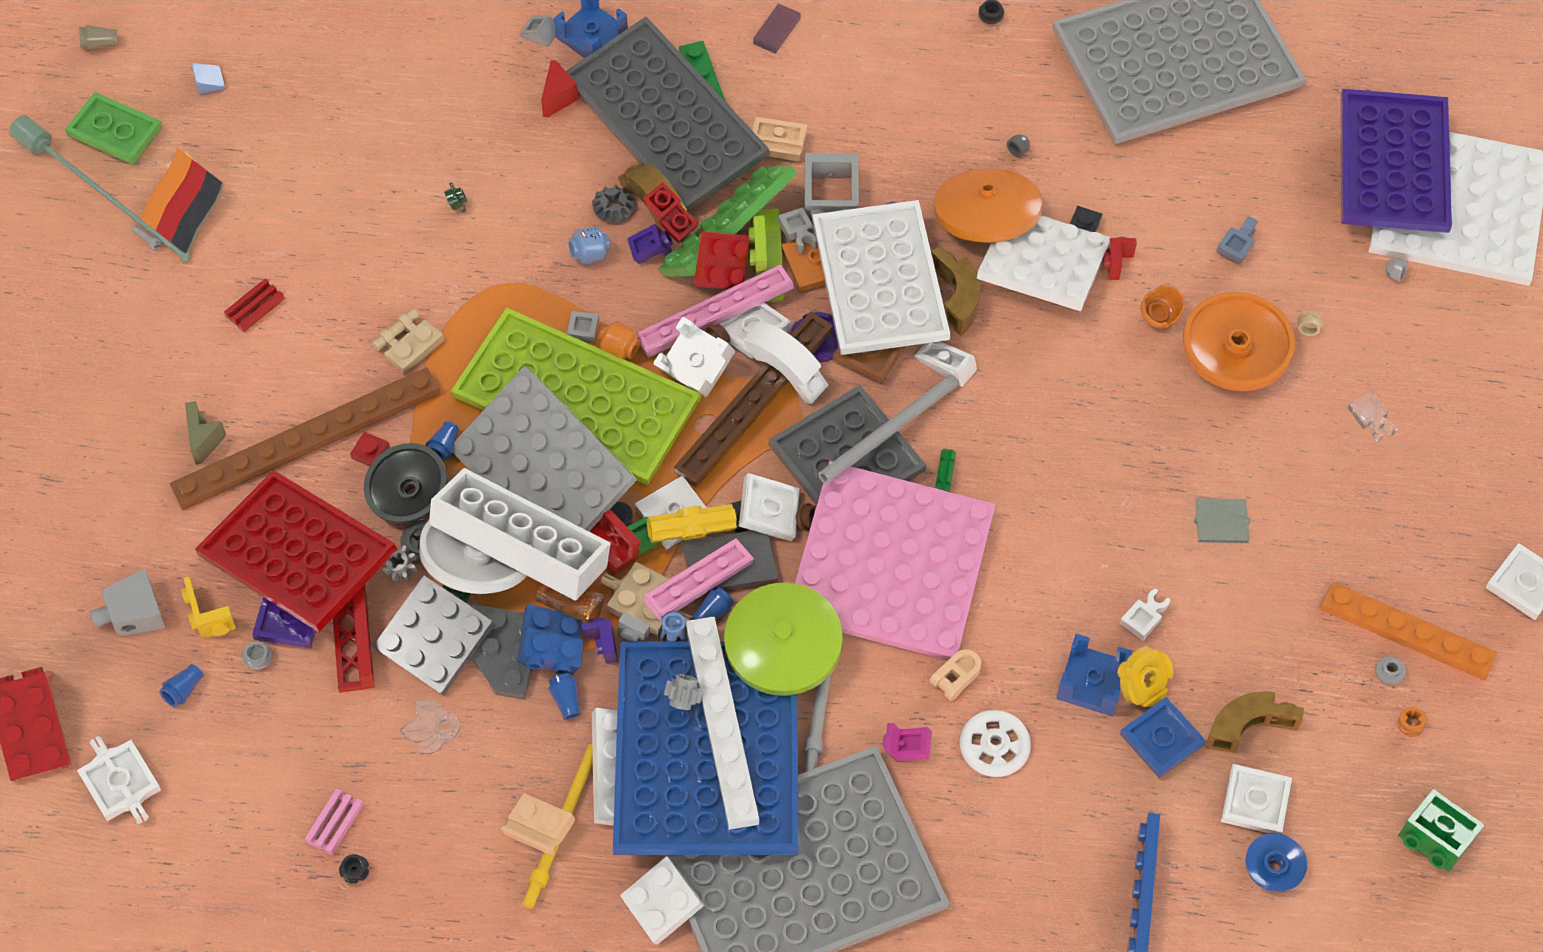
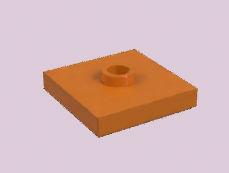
M796 241L782 244L781 249L799 292L826 285L818 246L816 249H813L811 244L804 243V253H799L796 249Z

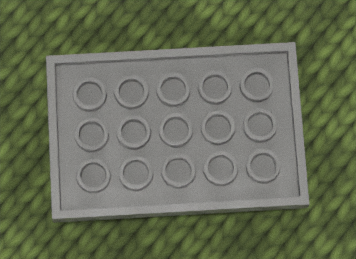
M526 366L517 373L453 444L452 452L471 472L588 532L603 517V513L608 511L637 481V478Z

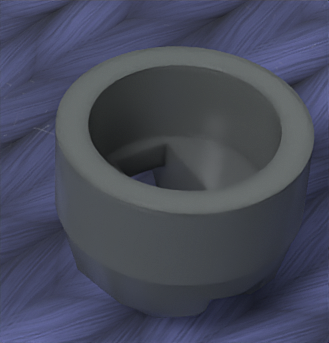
M1017 134L1010 138L1006 145L1013 156L1020 158L1029 150L1030 141L1025 135Z

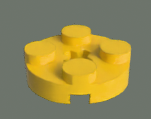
M1145 646L1135 651L1127 661L1122 662L1117 673L1120 677V688L1123 696L1128 702L1144 707H1152L1159 703L1169 690L1165 688L1168 678L1171 680L1173 678V665L1168 655L1152 647ZM1149 672L1147 676V682L1145 683L1144 677L1146 673Z

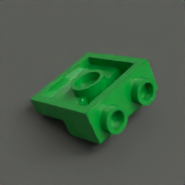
M1433 789L1407 820L1398 836L1403 839V843L1407 848L1418 850L1426 855L1432 866L1439 869L1444 868L1450 872L1480 833L1484 824Z

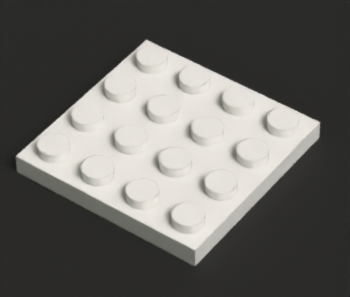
M1040 216L1036 225L1023 235L1006 241L992 242L978 270L977 279L1081 311L1103 262L1104 253L1107 252L1111 237L1098 232L1079 229L1072 224H1066L1046 216Z

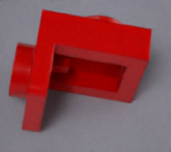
M1121 236L1109 239L1107 253H1104L1103 269H1108V280L1120 279L1122 258L1134 257L1137 246L1136 238Z

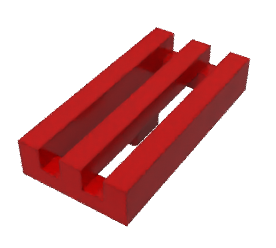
M265 278L224 311L225 316L245 332L285 299L284 294L281 291L278 292L273 284L270 285L269 281ZM272 295V297L268 301H266L263 305L260 306V304L263 301H265L269 296ZM250 312H253V313L250 314L247 318H245L242 322L240 321V320L243 319L247 314H249Z

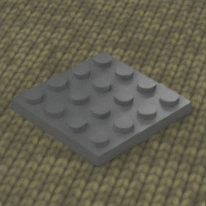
M859 385L770 438L768 445L817 506L823 482L818 475L819 472L829 465V461H835L889 419L862 386ZM898 431L851 466L905 481H910L926 471V464Z

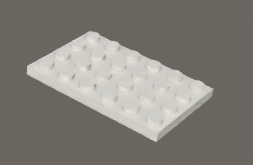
M919 200L812 215L840 355L950 340V331Z

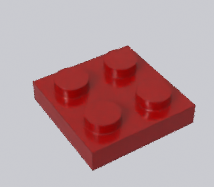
M701 231L694 285L730 289L744 282L750 236Z

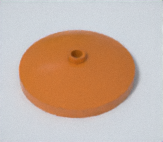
M993 168L975 169L957 174L939 187L934 199V212L938 223L954 236L974 242H1000L1021 236L1036 225L1042 213V196L1037 186L1031 180L1018 173Z
M1225 292L1205 299L1192 310L1183 332V348L1192 368L1208 382L1228 390L1252 391L1274 383L1286 372L1294 354L1295 336L1288 318L1273 303L1250 293Z

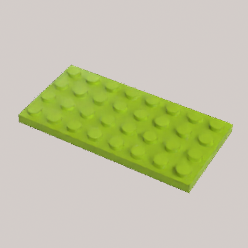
M507 307L451 390L452 397L480 410H484L517 373L526 366L637 478V481L649 485L701 400V393L622 358L613 356L602 349Z

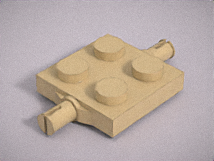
M637 562L634 563L628 574L621 580L606 572L600 583L615 590L614 595L607 604L606 611L620 618L623 612L649 624V633L658 636L663 627L662 621H659L644 603L643 595L668 581L669 578ZM681 610L676 611L685 618L686 627V621L692 620V615Z

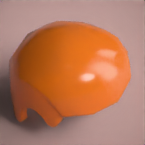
M1160 285L1144 296L1140 309L1143 318L1152 327L1165 329L1179 321L1186 304L1184 296L1177 288L1169 285Z

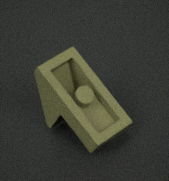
M196 401L185 403L190 450L197 465L202 464L225 438L226 432L221 421L207 423L205 411H199Z

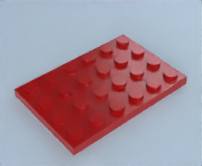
M275 470L195 548L198 556L318 632L331 621L398 550L394 542Z

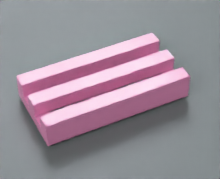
M336 788L305 837L306 843L333 855L362 809L363 801L355 800L351 795H345ZM339 801H342V802L340 803L339 807L337 808V810L335 811L334 815L332 816V818H331L330 821L328 822L327 826H326L325 829L323 830L322 834L320 835V837L318 838V840H316L317 836L319 835V833L321 832L322 828L324 827V825H325L326 822L328 821L329 817H330L331 814L333 813V811H334V809L336 808V806L338 805ZM348 805L352 806L328 845L324 844Z

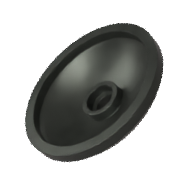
M406 443L391 447L373 461L366 473L364 495L367 504L378 517L387 522L407 524L419 521L430 514L431 499L448 484L447 469L440 456L427 446ZM415 488L412 494H408L410 489Z

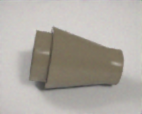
M91 25L79 27L80 48H87L88 51L117 45V29H107Z

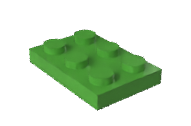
M94 92L65 128L67 136L134 165L162 129V124L158 119Z

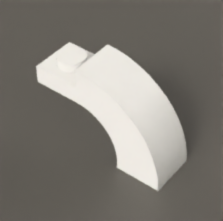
M759 321L742 340L756 360L766 362L779 370L790 381L805 403L813 404L829 385L819 372L821 364L800 342L780 328Z

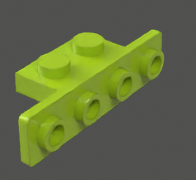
M761 209L753 216V227H749V243H754V249H750V266H755L756 276L780 264L782 266L781 230L778 223L779 209ZM784 293L766 302L783 301Z

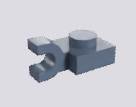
M1248 216L1239 231L1231 227L1218 245L1217 252L1241 264L1254 245L1255 239L1251 237L1256 231L1254 227L1258 221Z

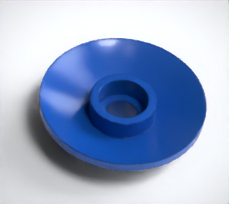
M1270 833L1258 837L1251 843L1246 853L1245 865L1249 876L1258 886L1272 892H1285L1297 887L1303 880L1307 871V858L1303 849L1295 840L1283 834ZM1276 863L1280 869L1277 871L1269 867V864Z

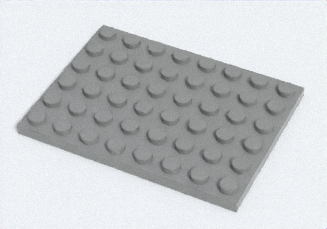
M1123 0L1053 21L1052 24L1056 37L1114 144L1304 87L1306 82L1300 68L1259 0Z
M877 746L798 775V855H661L663 859L668 856L673 860L705 905L688 919L701 952H837L949 908L948 899Z

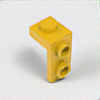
M189 576L184 577L186 587L182 588L181 592L185 605L191 604L193 612L188 613L192 630L198 629L201 638L204 639L210 636H222L230 630L236 629L229 606L201 614Z

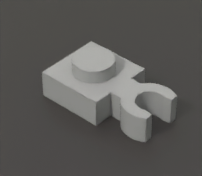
M803 208L778 215V223L788 241L796 239V249L799 253H804V243H809L813 249H816L817 238L813 234L814 226Z

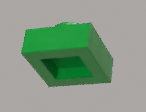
M647 516L628 526L629 530L641 541L638 556L662 543V541L651 543L647 531Z

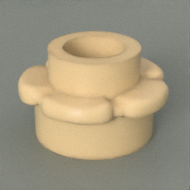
M1313 311L1300 314L1297 318L1298 330L1305 336L1319 334L1320 328L1324 326L1323 319H1320V316Z

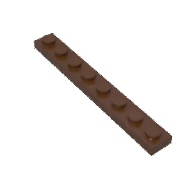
M811 311L791 333V336L813 355L833 332V325ZM765 363L673 467L674 473L680 477L683 476L687 482L697 487L786 386L789 380L775 367Z

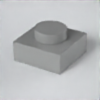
M571 311L567 334L583 342L595 343L599 314Z
M623 612L618 621V634L627 642L647 641L650 625Z

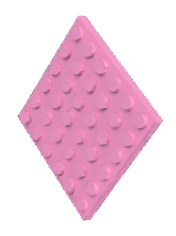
M849 467L828 484L823 483L795 584L815 590L830 602L840 619L842 633L948 661L959 651L996 504Z

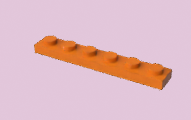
M1332 581L1320 610L1484 681L1497 655V652L1334 581Z

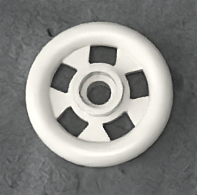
M988 710L976 714L965 724L960 734V750L967 764L978 773L990 777H1003L1015 773L1025 764L1031 750V739L1027 728L1017 717L1000 710ZM998 722L999 729L987 730L986 723ZM1013 730L1018 740L1010 742L1006 732ZM973 734L982 735L980 745L971 744ZM998 739L1001 744L993 745L990 740ZM1011 750L1016 756L1007 763L1002 756ZM983 752L987 756L994 758L991 764H987L979 759Z

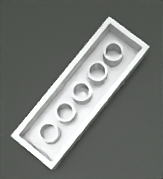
M463 468L431 499L429 525L575 601L607 568L610 542L466 468Z

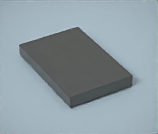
M747 531L682 541L687 568L735 538L754 558L753 564L711 590L715 591L720 587L724 591L778 583L770 539L767 534Z

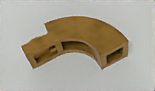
M649 162L643 166L640 164L631 166L625 173L618 176L621 186L636 194L642 201L661 182L681 200L667 178ZM681 200L680 205L686 210V208H685V206H684V204H683V202H682V200ZM651 213V215H652V217H653V219H654V221H655V224H656L661 230L665 231V229L662 227V225L657 221V219H656V218L653 216V214Z
M939 245L931 251L935 272L954 291V295L944 303V310L948 325L961 336L970 328L976 317L980 295V281L977 279V272L967 257L957 262L952 253L946 252Z
M1264 691L1242 695L1232 700L1219 712L1213 722L1206 748L1236 753L1240 736L1246 730L1256 726H1271L1298 731L1303 720L1304 708L1296 707L1288 702L1274 703L1275 692Z

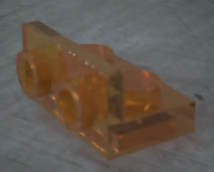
M543 584L536 592L535 601L588 623L591 618H598L600 616L604 595L587 588L575 601Z

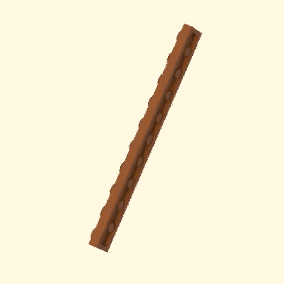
M428 367L169 484L181 509H187L440 394L439 387Z

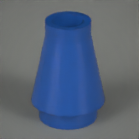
M445 421L442 427L425 444V446L435 451L443 462L451 457L453 444L459 431L458 426L451 421Z
M718 587L715 591L711 590L697 612L691 618L696 620L715 617L716 621L732 611L731 607L735 603L722 588Z
M190 664L186 669L162 683V688L159 690L161 697L173 707L184 704L199 680L203 677V673L197 666Z
M570 673L560 674L551 678L548 690L560 709L563 719L568 720L579 716L576 679H573Z

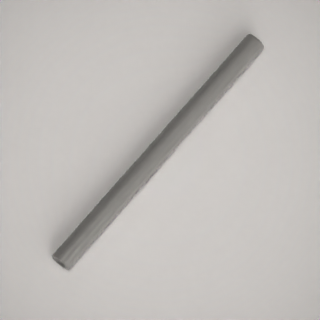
M949 375L821 470L818 474L820 480L825 484L831 482L958 386L957 378Z

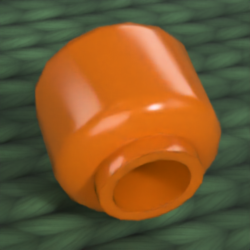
M618 321L611 323L608 327L604 326L598 335L600 349L624 360L633 359L640 348L641 341L638 339V332Z

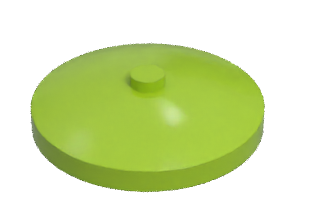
M774 583L753 590L736 604L726 623L724 641L728 661L742 681L763 693L788 696L813 689L832 673L841 656L843 634L837 612L821 594L799 584Z

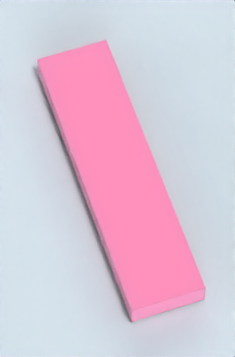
M735 538L643 595V601L659 621H662L666 614L678 611L753 564L754 558Z

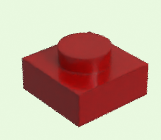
M363 432L350 453L351 459L370 467L381 453L390 448L389 442Z

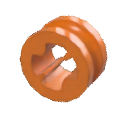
M1417 707L1403 709L1398 719V728L1403 734L1410 737L1420 735L1427 721L1425 713ZM1408 717H1410V720H1412V717L1418 720L1416 726L1414 723H1412V726L1406 723Z

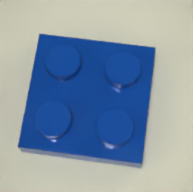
M1167 697L1129 723L1120 732L1124 740L1158 778L1204 746L1206 741Z

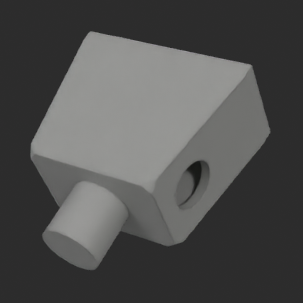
M145 569L104 588L102 593L106 606L90 611L95 628L112 622L117 636L121 637L165 628L151 582Z

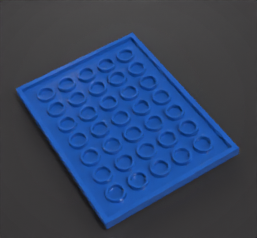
M689 641L620 642L613 855H798L797 694L788 696L771 695L747 685L732 669L726 655L725 641H720L759 816V825L729 830L702 702L700 701V704L692 705L690 710H683L669 705V696L664 695L667 681L675 680L677 674L696 678Z

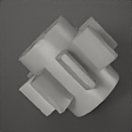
M404 545L401 550H397L386 562L387 566L382 571L386 575L392 574L391 579L396 583L399 581V578H405L407 581H410L409 576L413 572H418V568L413 563L418 557L415 553L409 554V549Z
M677 674L675 680L667 681L664 695L669 696V705L678 709L690 710L692 705L700 704L703 689L698 688V680L688 675Z

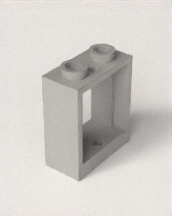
M805 153L804 211L810 221H812L813 214L859 208L858 154ZM812 178H851V201L812 200Z

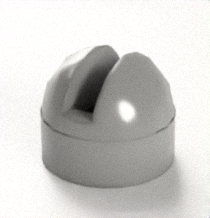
M1402 259L1390 260L1386 264V274L1388 277L1401 282L1406 274L1408 261Z

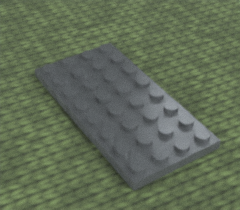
M647 16L566 71L577 83L578 95L642 166L648 162L651 163L667 178L681 198L687 212L770 155L769 148Z

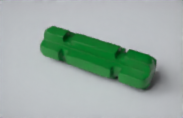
M945 448L941 450L935 489L950 492L956 452L953 449Z

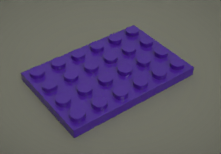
M1342 89L1340 95L1341 224L1450 233L1452 228L1448 97Z

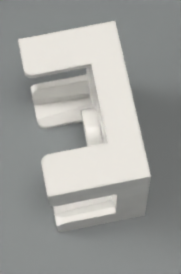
M682 317L676 326V330L680 333L678 339L667 356L659 353L653 364L661 372L707 398L736 351L729 343L718 337L717 339L699 329L690 320Z

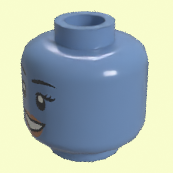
M596 226L576 230L572 234V238L568 240L570 255L581 264L602 261L606 257L607 250L610 249L609 237L606 233L603 234Z

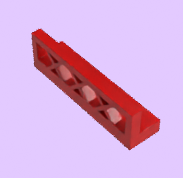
M609 509L603 513V517L589 532L610 542L607 568L615 575L636 562L641 541Z
M365 584L353 596V600L341 609L342 612L340 614L338 612L333 617L339 693L375 688ZM347 615H350L355 620V626L349 632L340 627V622ZM350 640L357 645V652L352 658L342 653V648ZM351 667L359 671L360 681L344 683V675Z

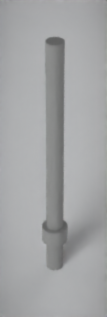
M831 674L817 686L810 735L805 741L804 752L806 753L804 772L815 769L818 756L822 754L823 741L821 736Z

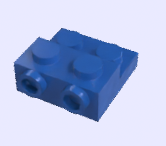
M527 604L524 609L517 662L525 664L530 669L538 670L545 668L554 670V673L557 675L565 673L573 675L580 668L584 641L581 640V624H583L584 617Z

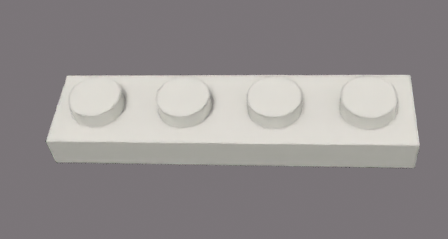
M595 708L592 712L594 823L613 825L617 710Z

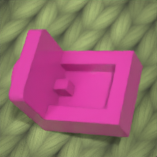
M888 723L886 734L883 736V747L896 762L926 760L930 757L932 731L928 727L899 729L895 723Z

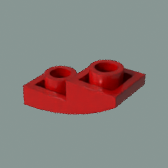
M663 182L643 198V202L653 216L678 244L698 227L699 223L680 205L681 200Z

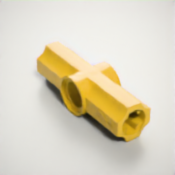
M732 504L708 508L690 506L679 509L676 513L661 514L647 518V531L651 543L682 538L684 541L703 538L710 533L735 530L737 527L736 513Z

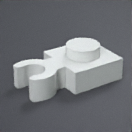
M1153 589L1149 593L1146 604L1139 599L1120 621L1123 627L1142 641L1161 622L1162 616L1158 613L1165 612L1170 603L1168 597L1162 603L1155 602L1154 599L1158 593L1157 589Z

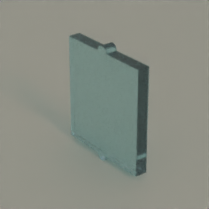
M1196 498L1197 517H1195L1194 523L1197 524L1198 542L1249 543L1248 525L1250 518L1247 517L1246 499Z

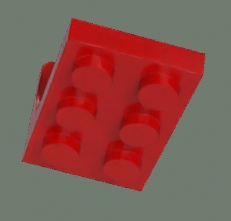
M43 667L21 672L23 678L14 680L13 675L0 678V745L10 781L72 764L52 693L51 670L44 672Z

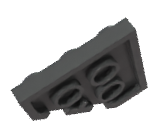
M467 603L495 623L471 657L472 661L479 671L482 672L496 695L525 700L533 669L517 662L524 613Z

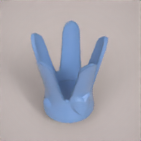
M677 612L666 614L662 620L663 627L659 641L663 640L665 634H667V641H676L677 636L680 637L681 641H688L685 632V618Z

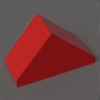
M556 60L550 61L541 99L543 117H550L578 100L577 83Z

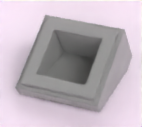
M532 16L520 36L542 46H549L556 36L554 20L551 16Z

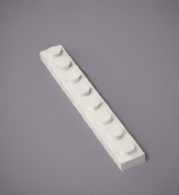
M715 617L686 621V631L698 680V688L703 689L701 702L728 828L730 830L759 825L758 811Z

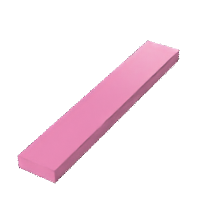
M780 264L638 332V339L641 341L640 346L649 358L674 345L680 335L676 330V326L682 317L693 322L702 331H706V328L710 325L720 324L793 289V282Z

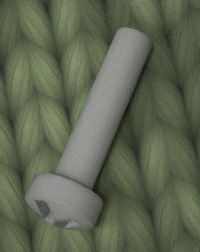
M137 225L132 227V231L148 242L152 250H157L160 247L161 241L158 238L153 239Z

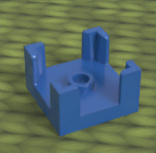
M581 0V9L568 21L565 22L564 12H560L554 18L555 35L559 41L586 58L628 29L627 14L618 8L616 10L617 19L599 8V0Z
M1075 634L1056 699L1114 716L1121 693L1120 677L1117 673L1118 668L1122 662L1127 661L1133 651L1118 647L1115 657L1089 649L1090 638Z

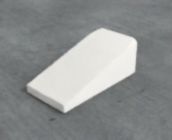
M940 341L925 343L914 355L915 359L943 377L955 376L958 380V385L961 387L977 370L973 355Z

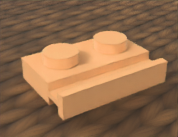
M755 117L752 131L769 148L770 155L768 157L794 161L801 160V153L807 133L806 124Z
M523 793L508 816L509 821L505 826L501 827V831L508 837L553 856L557 844H561L576 819L569 812Z

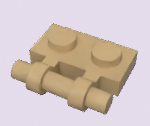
M411 309L406 315L404 313L396 319L397 322L388 330L383 329L378 334V338L372 342V346L377 351H380L385 346L389 348L384 353L386 360L404 375L445 341L443 334L425 319L417 326L413 323L420 317L414 309ZM403 330L408 333L399 341L395 339Z

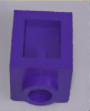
M656 224L627 238L633 259L638 264L660 253L667 256L672 252L671 246L673 241L666 230L662 231Z
M593 618L588 623L581 624L584 637L586 639L595 638L598 655L603 654L606 664L618 662L611 620Z

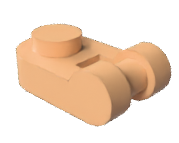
M960 650L932 675L929 683L935 688L940 687L945 692L944 696L950 701H954L962 690L980 673L981 659L972 650ZM951 673L957 678L954 683L947 679Z

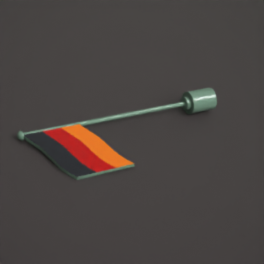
M27 115L18 117L9 129V135L32 154L38 155L46 151L178 254L182 262L190 260L188 252L199 228L215 206L222 191L223 183L179 148L176 149L170 167L151 193L143 214L139 218L50 148L51 134Z

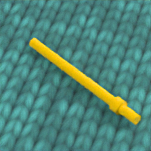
M588 744L562 806V810L571 814L574 812L593 766L592 744ZM559 844L555 847L553 856L543 852L537 869L532 870L528 880L530 885L522 902L524 907L533 909L541 889L546 887L550 877L548 872Z

